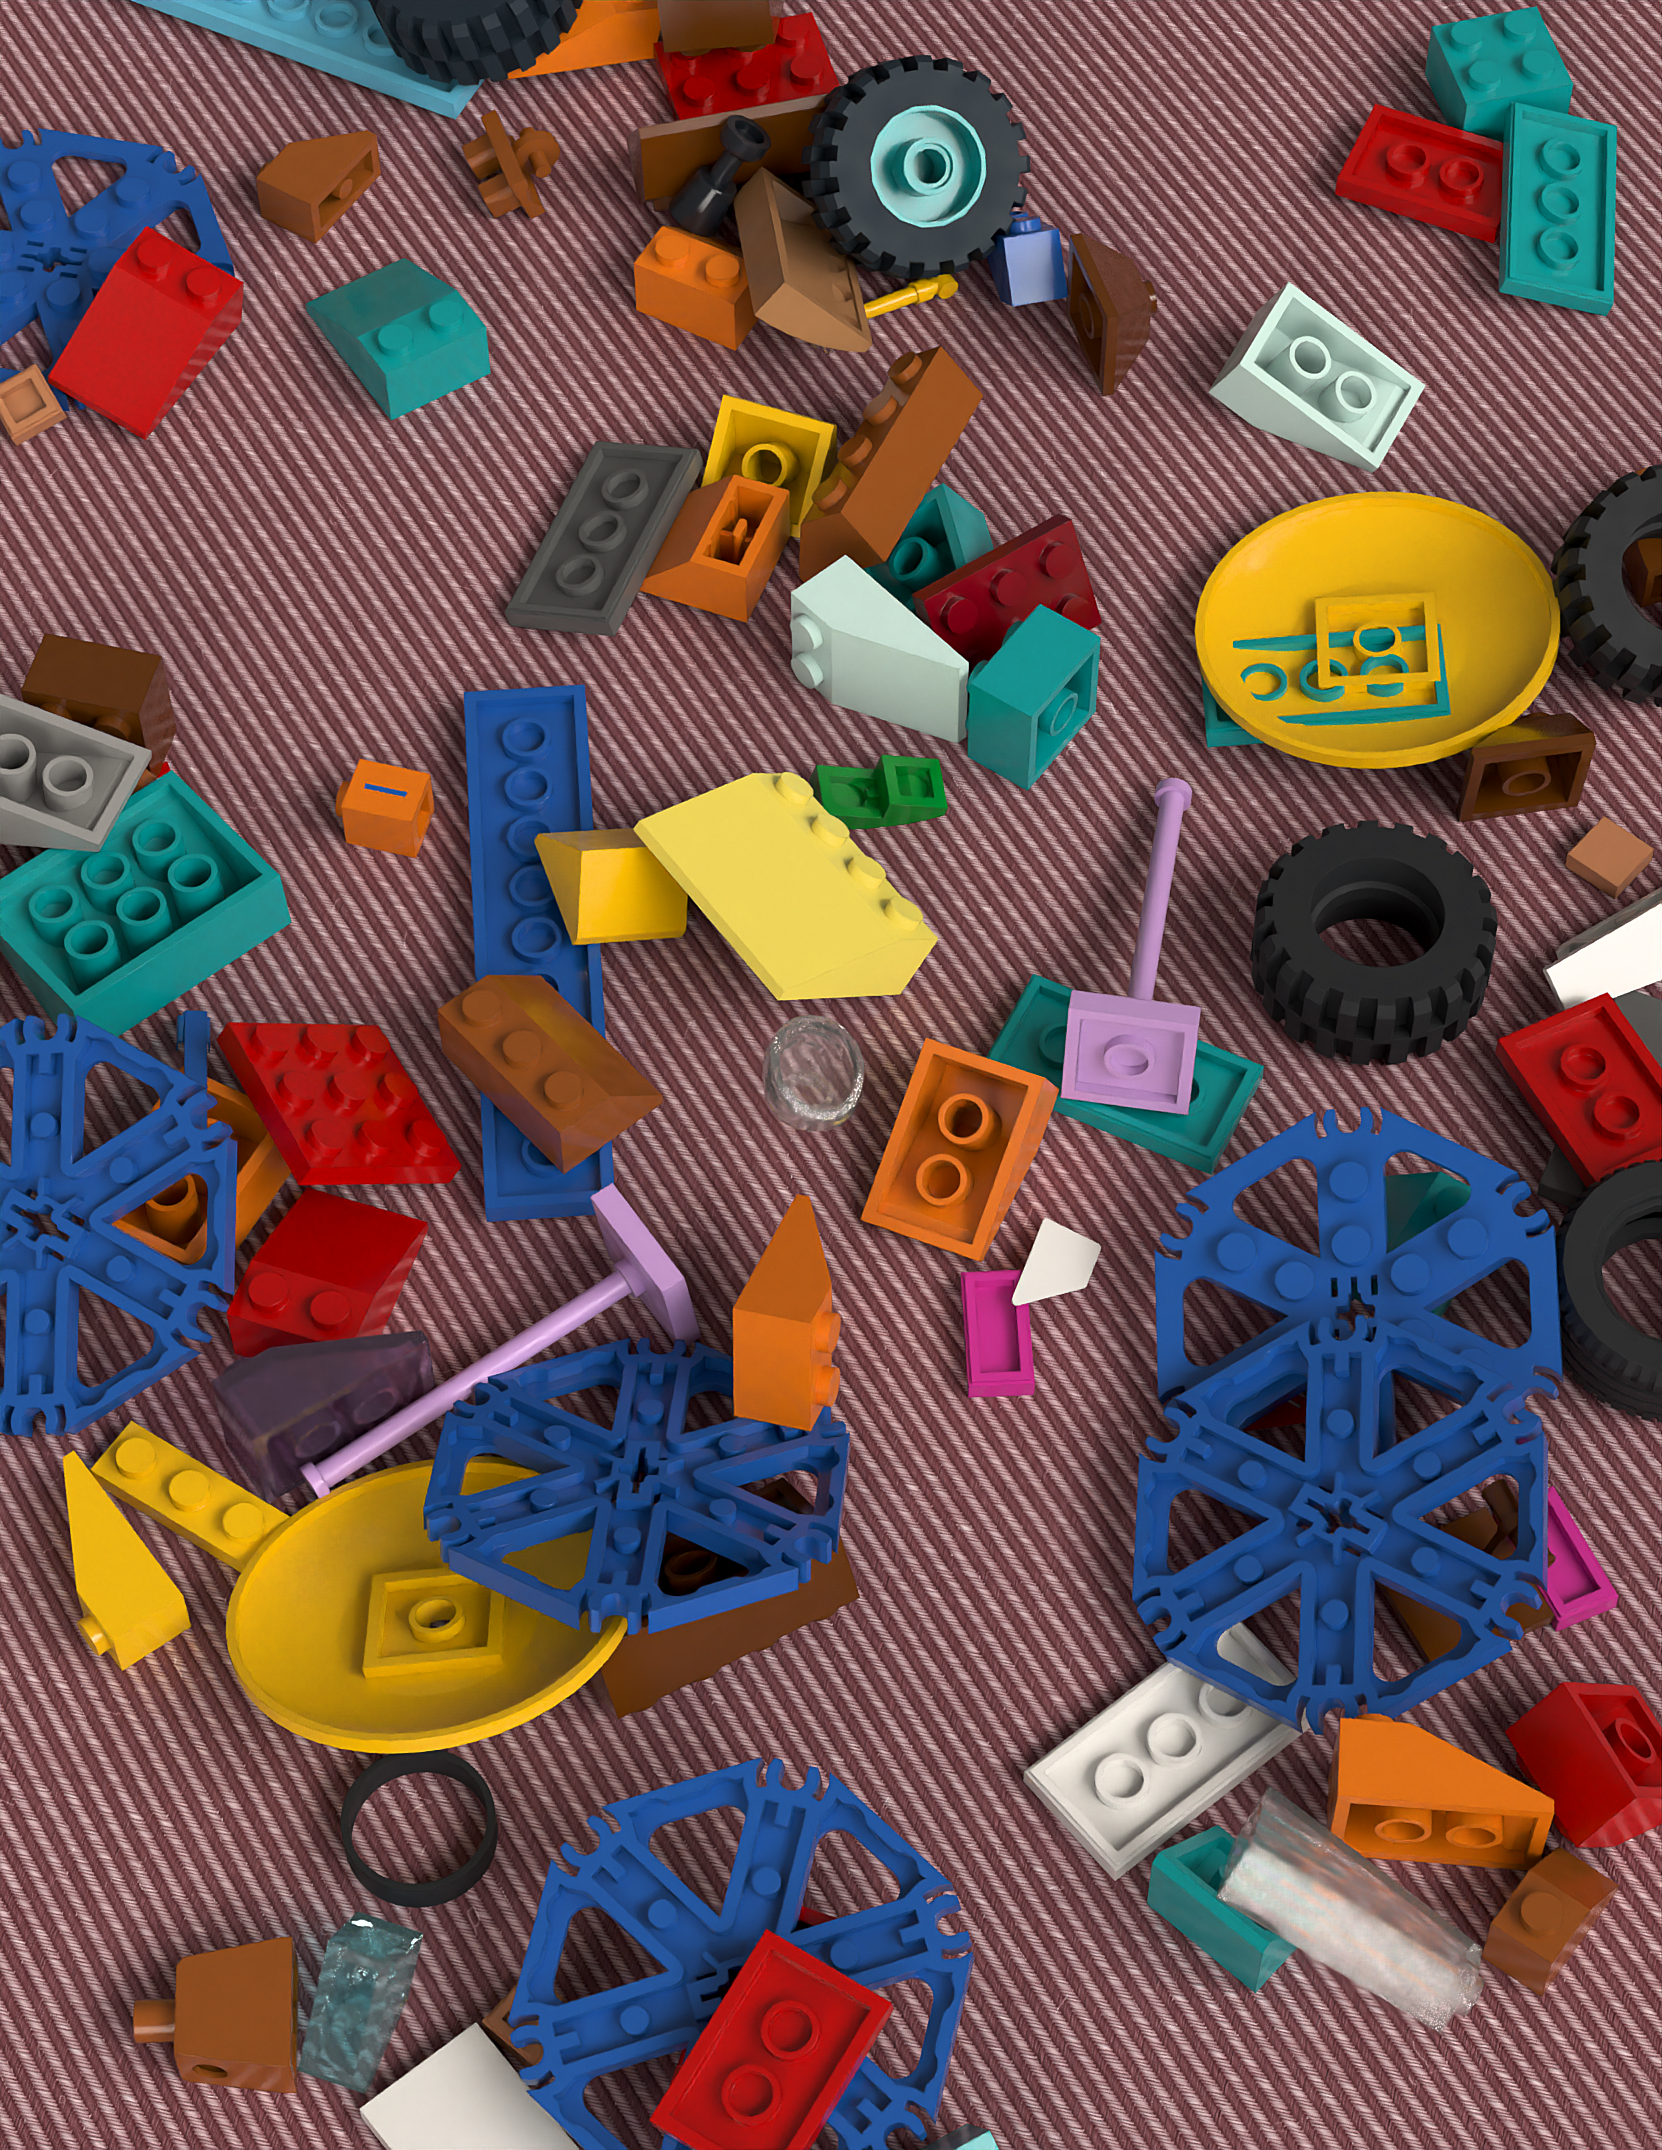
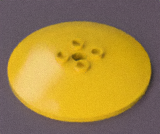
M1391 491L1345 494L1324 498L1284 512L1260 525L1229 550L1210 575L1199 599L1195 619L1197 660L1202 677L1220 707L1239 726L1269 746L1305 760L1337 767L1357 769L1407 767L1436 761L1474 747L1499 728L1511 724L1531 705L1551 675L1557 658L1560 643V608L1558 597H1555L1552 579L1541 560L1518 535L1484 513L1460 503L1417 493ZM1437 624H1440L1451 715L1398 722L1320 726L1286 723L1278 718L1280 716L1437 704L1435 681H1441ZM1425 625L1426 640L1402 642L1401 633L1397 627ZM1389 628L1395 634L1394 644L1389 649L1381 652L1366 650L1359 642V636L1363 630ZM1355 631L1353 646L1329 648L1328 633ZM1310 634H1316L1317 649L1268 651L1233 648V641ZM1394 654L1401 657L1409 667V673H1401L1392 666H1379L1372 669L1368 675H1360L1362 664L1371 656L1380 657ZM1317 659L1318 672L1309 676L1307 683L1318 690H1328L1335 686H1344L1345 693L1340 698L1330 702H1318L1308 698L1300 689L1299 675L1302 668L1307 663ZM1330 659L1343 664L1347 669L1348 676H1338L1336 673L1331 672ZM1260 663L1273 664L1285 672L1288 688L1286 693L1276 700H1258L1252 693L1258 695L1273 693L1280 687V680L1267 672H1255L1250 674L1244 683L1240 675L1252 665ZM1403 683V691L1394 696L1378 697L1367 692V684L1389 685Z
M474 1456L467 1463L460 1495H471L541 1475V1473L507 1458ZM429 1459L387 1468L344 1484L332 1490L330 1494L314 1500L281 1524L260 1545L238 1577L230 1596L226 1614L225 1633L231 1663L240 1685L259 1710L274 1722L299 1736L339 1749L366 1753L397 1754L433 1751L476 1742L510 1730L548 1711L578 1690L602 1667L621 1642L628 1628V1621L623 1616L611 1615L603 1619L600 1633L591 1632L588 1626V1611H585L579 1620V1630L449 1570V1563H443L440 1557V1540L430 1542L427 1538V1529L424 1530L423 1507L435 1459ZM593 1528L586 1532L575 1533L533 1545L521 1551L510 1552L501 1561L536 1577L539 1581L549 1586L569 1590L584 1578ZM450 1620L444 1626L429 1628L432 1622Z

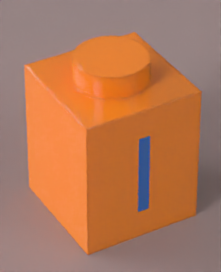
M359 759L351 781L344 780L341 783L335 804L336 816L342 817L346 843L417 858L435 811L431 776L429 773Z

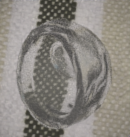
M805 1015L787 1021L773 1036L765 1051L762 1080L766 1103L778 1119L794 1129L809 1132L829 1131L844 1124L856 1110L862 1096L864 1061L858 1043L843 1026L827 1017Z

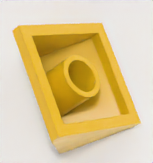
M725 394L722 397L701 488L735 474L789 490L790 536L800 538V526L814 503L812 501L814 491L822 482L829 478L837 465V425Z
M634 828L540 833L534 839L572 945L682 937L685 933L688 894L634 832Z

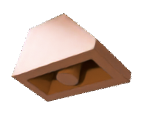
M365 130L288 143L273 160L267 161L261 167L256 177L261 217L316 244L381 175L377 135Z
M1558 1846L1528 1871L1491 1922L1482 1958L1542 1997L1613 1898L1619 1885Z

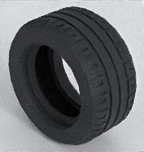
M1652 1159L1644 1160V1163L1635 1162L1629 1164L1628 1168L1621 1167L1615 1169L1613 1174L1607 1173L1600 1178V1182L1595 1181L1588 1186L1587 1191H1583L1579 1195L1577 1201L1569 1207L1567 1214L1563 1217L1556 1234L1562 1366L1567 1372L1573 1373L1572 1378L1577 1384L1584 1385L1583 1389L1588 1393H1595L1597 1395L1596 1399L1603 1404L1607 1402L1611 1404V1408L1618 1411L1620 1408L1626 1410L1625 1414L1633 1417L1636 1414L1644 1420L1657 1418L1658 1422H1662V1340L1642 1334L1618 1315L1604 1290L1602 1266L1618 1250L1643 1239H1662V1159L1659 1162Z

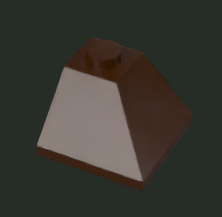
M1082 233L1070 235L1066 316L1102 396L1114 394L1149 340L1150 317L1157 313L1156 294L1149 280L1142 281L1133 259Z
M1535 712L1514 720L1511 724L1496 730L1471 750L1456 809L1458 823L1577 807L1596 746L1594 732L1570 712L1554 715Z

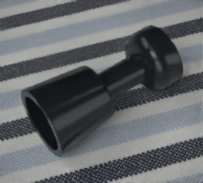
M730 115L722 126L720 141L725 149L715 165L700 166L669 203V211L673 218L681 226L699 236L712 237L716 235L737 193L736 185L732 178L743 162L753 163L761 160L772 145L771 138L760 125L741 115Z

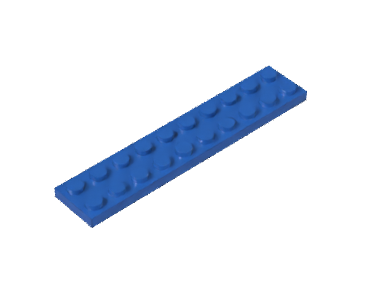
M585 684L464 692L476 982L486 975H541L606 1039L600 943L572 945L534 843V839L540 833L594 830ZM480 1091L484 1195L487 1222L596 1215L590 1197L611 1183L614 1184L612 1140L570 1171L563 1174Z

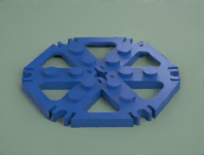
M38 128L41 145H35L33 134L28 129L22 131L24 143L17 149H7L3 146L2 139L0 138V198L11 231L0 230V346L39 317L53 360L51 366L42 371L47 383L50 372L112 267L146 226L152 229L174 211L187 209L201 244L200 249L195 254L235 277L234 267L201 173L196 178L195 168L189 165L181 172L173 174L177 170L175 155L171 151L163 153L162 146ZM63 156H77L97 161L117 162L127 168L124 176L69 218L67 217L52 171V165L57 159ZM54 262L62 263V265H57L53 272L44 271V269H50ZM0 368V383L22 371ZM49 384L63 411L70 412L66 393ZM73 398L74 404L79 410L86 409V405Z
M58 1014L57 1032L49 1040H46L44 1035L45 1020L34 1015L26 1016L25 1021L15 1018L0 1028V1069H14L11 1165L0 1159V1296L7 1292L4 1387L0 1388V1432L10 1436L32 1437L33 1419L41 1411L46 1416V1434L64 1436L65 1432L74 1435L202 1353L188 1347L180 1336L184 1335L191 1340L201 1343H209L213 1337L198 1327L196 1323L197 1313L204 1306H209L226 1313L229 1305L224 1298L208 1291L209 1284H216L224 1292L234 1295L237 1141L229 1138L233 1130L229 1124L222 1121L212 1124L207 1129H202L201 1126L203 1114L218 1103L216 1098L206 1092L197 1093L208 1087L77 1014L76 1018L67 1014ZM103 1062L111 1063L150 1085L158 1092L160 1108L83 1157L85 1080L93 1066ZM198 1174L203 1177L207 1184V1245L203 1257L194 1264L182 1265L112 1224L187 1175ZM32 1191L38 1194L36 1199L30 1196ZM22 1209L36 1215L38 1213L49 1215L52 1212L51 1221L57 1225L58 1230L69 1235V1239L66 1240L54 1234L52 1236L47 1234L39 1236L40 1229L33 1224L34 1220L21 1213ZM74 1215L85 1221L83 1226L72 1220ZM12 1227L19 1229L17 1233L11 1231ZM54 1250L65 1256L64 1260L52 1255ZM79 1285L150 1325L154 1332V1344L148 1354L95 1387L85 1386L77 1374Z
M1361 1107V1123L1358 1129L1351 1133H1343L1338 1130L1339 1124L1335 1110L1327 1109L1323 1117V1127L1327 1136L1319 1139L1317 1135L1318 1117L1316 1112L1185 1193L1189 1201L1201 1204L1208 1209L1201 1214L1196 1207L1188 1203H1178L1175 1209L1178 1216L1184 1221L1193 1224V1230L1188 1237L1176 1239L1162 1232L1159 1238L1162 1246L1168 1253L1181 1257V1259L1175 1260L1164 1257L1154 1249L1158 1400L1163 1405L1171 1397L1191 1389L1309 1319L1316 1330L1313 1345L1320 1343L1317 1335V1326L1321 1317L1330 1318L1335 1328V1336H1339V1340L1342 1341L1350 1338L1353 1335V1331H1351L1347 1320L1338 1318L1340 1313L1350 1311L1351 1301H1354V1284L1358 1286V1295L1367 1311H1375L1376 1316L1510 1379L1514 1389L1518 1388L1524 1402L1528 1396L1537 1393L1556 1400L1559 1395L1556 1385L1544 1376L1535 1375L1536 1372L1553 1375L1563 1382L1556 1232L1554 1224L1545 1233L1533 1238H1527V1236L1537 1235L1545 1230L1550 1223V1219L1544 1208L1530 1217H1520L1514 1212L1516 1205L1531 1195L1530 1187L1526 1181L1515 1182L1520 1180L1518 1172L1380 1107L1383 1119L1381 1131L1377 1135L1375 1134V1121L1369 1107ZM1400 1152L1415 1154L1463 1177L1469 1183L1471 1193L1466 1204L1389 1252L1385 1164L1391 1156ZM1304 1159L1312 1163L1317 1171L1320 1258L1240 1220L1235 1215L1233 1209L1237 1195L1291 1160ZM1515 1182L1511 1186L1507 1187V1189L1502 1195L1499 1194L1508 1184ZM1511 1260L1520 1262L1529 1272L1532 1331L1528 1341L1518 1348L1507 1349L1430 1312ZM1204 1279L1283 1318L1277 1324L1209 1366H1196L1186 1358L1183 1296L1188 1285L1195 1280ZM1373 1279H1377L1378 1295H1374ZM1332 1281H1337L1338 1297H1333ZM1375 1315L1372 1318L1366 1319L1372 1332V1341L1377 1329ZM1395 1368L1387 1372L1380 1382L1378 1456L1397 1445L1394 1373L1462 1407L1465 1406L1463 1396L1407 1368ZM1289 1374L1234 1405L1227 1414L1226 1424L1242 1431L1307 1390V1377L1301 1374ZM1174 1398L1168 1401L1163 1408L1164 1411L1167 1407L1180 1409ZM1524 1407L1514 1412L1508 1419V1423L1515 1419L1520 1424L1526 1419L1536 1416L1541 1427L1543 1425L1541 1417L1528 1412ZM1346 1508L1339 1518L1343 1526L1348 1529L1353 1527V1520L1349 1514V1508ZM1320 1512L1328 1525L1333 1528L1330 1517L1331 1513L1326 1515Z
M1356 1315L1353 1335L1342 1341L1335 1339V1328L1330 1318L1321 1317L1317 1326V1335L1320 1343L1313 1345V1339L1316 1330L1311 1320L1309 1319L1175 1397L1174 1399L1180 1409L1167 1407L1163 1415L1170 1426L1180 1430L1178 1436L1173 1441L1166 1443L1160 1442L1151 1436L1147 1437L1145 1444L1159 1462L1149 1460L1139 1452L1132 1600L1137 1606L1136 1610L1146 1626L1162 1617L1171 1618L1169 1627L1152 1637L1169 1663L1302 1734L1301 1721L1305 1707L1307 1721L1315 1735H1323L1324 1717L1328 1711L1334 1708H1343L1345 1710L1344 1718L1353 1719L1363 1714L1360 1706L1367 1704V1714H1381L1394 1719L1513 1649L1508 1639L1496 1636L1491 1632L1494 1628L1501 1635L1509 1639L1520 1640L1524 1634L1520 1623L1505 1615L1507 1609L1511 1605L1520 1602L1537 1610L1542 1605L1538 1592L1532 1585L1526 1582L1536 1584L1547 1592L1548 1441L1536 1416H1532L1520 1424L1508 1423L1510 1415L1526 1406L1518 1388L1514 1389L1510 1379L1376 1315L1377 1329L1373 1341L1372 1332L1364 1315ZM1395 1368H1407L1463 1396L1465 1406L1378 1456L1380 1382L1387 1372ZM1301 1374L1307 1377L1305 1462L1226 1424L1227 1414L1230 1409L1286 1375ZM1182 1410L1192 1412L1194 1415L1189 1418ZM1498 1474L1508 1475L1518 1483V1545L1513 1554L1506 1559L1499 1560L1419 1520L1420 1517L1491 1476ZM1198 1490L1261 1522L1260 1525L1177 1573L1168 1567L1170 1505L1174 1497L1182 1491ZM1346 1508H1349V1514L1360 1531L1353 1527L1350 1530L1345 1527H1339L1333 1535L1330 1534L1331 1529L1320 1512L1326 1515L1332 1513L1333 1515L1340 1516ZM1304 1525L1309 1529L1305 1530L1301 1528V1526ZM1349 1548L1361 1554L1360 1557L1348 1552L1347 1549ZM1375 1581L1456 1621L1461 1626L1462 1632L1457 1646L1398 1681L1388 1682L1379 1679L1373 1671ZM1301 1587L1298 1678L1295 1681L1284 1686L1273 1685L1225 1660L1218 1654V1640L1227 1629Z
M630 1337L487 1377L488 1383L479 1382L475 1385V1406L461 1400L455 1401L453 1403V1414L448 1410L446 1411L423 1507L424 1530L427 1529V1538L430 1542L440 1540V1557L443 1563H449V1570L579 1630V1620L582 1614L588 1611V1626L591 1632L600 1633L603 1619L611 1615H620L627 1618L628 1634L636 1635L642 1626V1615L648 1614V1634H652L798 1590V1582L807 1583L811 1580V1558L824 1564H828L832 1560V1550L836 1553L838 1552L850 1455V1432L846 1433V1424L843 1421L831 1424V1407L824 1406L811 1431L741 1417L683 1434L689 1400L694 1394L702 1391H716L733 1398V1357L695 1341L693 1355L690 1358H686V1343L681 1339L675 1340L674 1349L670 1353L655 1354L650 1351V1338L644 1337L637 1342L636 1354L631 1355ZM597 1385H610L620 1390L612 1431L543 1401ZM495 1453L541 1473V1475L471 1495H460L467 1463L478 1454ZM793 1470L808 1471L818 1479L815 1507L812 1515L797 1514L737 1487L761 1479L772 1478ZM639 1471L645 1472L644 1482H640L638 1494L633 1493V1483L635 1479H638ZM593 1528L584 1578L569 1590L549 1586L539 1581L536 1577L501 1561L510 1552L521 1551L533 1545L575 1533L586 1532ZM667 1531L740 1563L749 1570V1573L744 1577H732L705 1585L696 1592L684 1596L667 1595L657 1586Z
M759 1757L602 1806L605 1814L615 1819L621 1826V1830L613 1834L609 1825L603 1819L591 1815L586 1822L595 1835L600 1838L596 1851L592 1854L582 1855L577 1853L566 1842L560 1847L568 1865L578 1872L576 1877L570 1876L559 1869L554 1860L551 1859L510 2011L508 2023L512 2028L526 2021L539 2020L538 2026L525 2025L518 2027L510 2034L511 2042L516 2049L530 2044L543 2046L544 2054L542 2060L535 2066L519 2070L522 2081L526 2085L537 2086L546 2083L553 2076L555 2077L554 2081L540 2089L527 2090L526 2092L585 2150H628L586 2109L583 2098L586 2086L597 2076L686 2049L684 2063L720 2005L722 1992L727 1991L731 1987V1975L740 1972L764 1931L768 1929L871 1991L908 1979L923 1981L930 1987L933 1993V2004L916 2069L907 2077L899 2079L890 2078L866 2056L826 2122L837 2134V2150H890L886 2145L887 2137L890 2132L898 2128H905L911 2131L914 2137L922 2142L928 2136L921 2120L914 2113L909 2112L908 2109L910 2105L919 2108L927 2113L936 2125L975 1959L973 1951L961 1958L944 1959V1954L957 1955L964 1953L972 1946L968 1931L959 1932L952 1936L943 1935L938 1931L937 1926L943 1916L954 1914L961 1910L957 1895L946 1894L936 1897L929 1904L926 1902L927 1899L940 1892L954 1891L952 1883L831 1772L829 1786L824 1797L818 1801L817 1798L820 1796L823 1786L818 1767H809L807 1780L800 1789L795 1791L787 1790L782 1787L785 1765L781 1759L774 1758L767 1768L765 1776L767 1786L759 1787V1776L765 1765L763 1758ZM731 1806L739 1809L745 1815V1822L721 1916L719 1917L650 1852L649 1845L652 1834L662 1825L719 1807ZM840 1830L851 1834L898 1878L900 1893L896 1901L796 1931L816 1847L819 1840L828 1832ZM587 1907H596L603 1910L667 1971L568 2003L560 2001L554 1992V1981L570 1921L579 1910ZM665 2133L661 2150H692Z

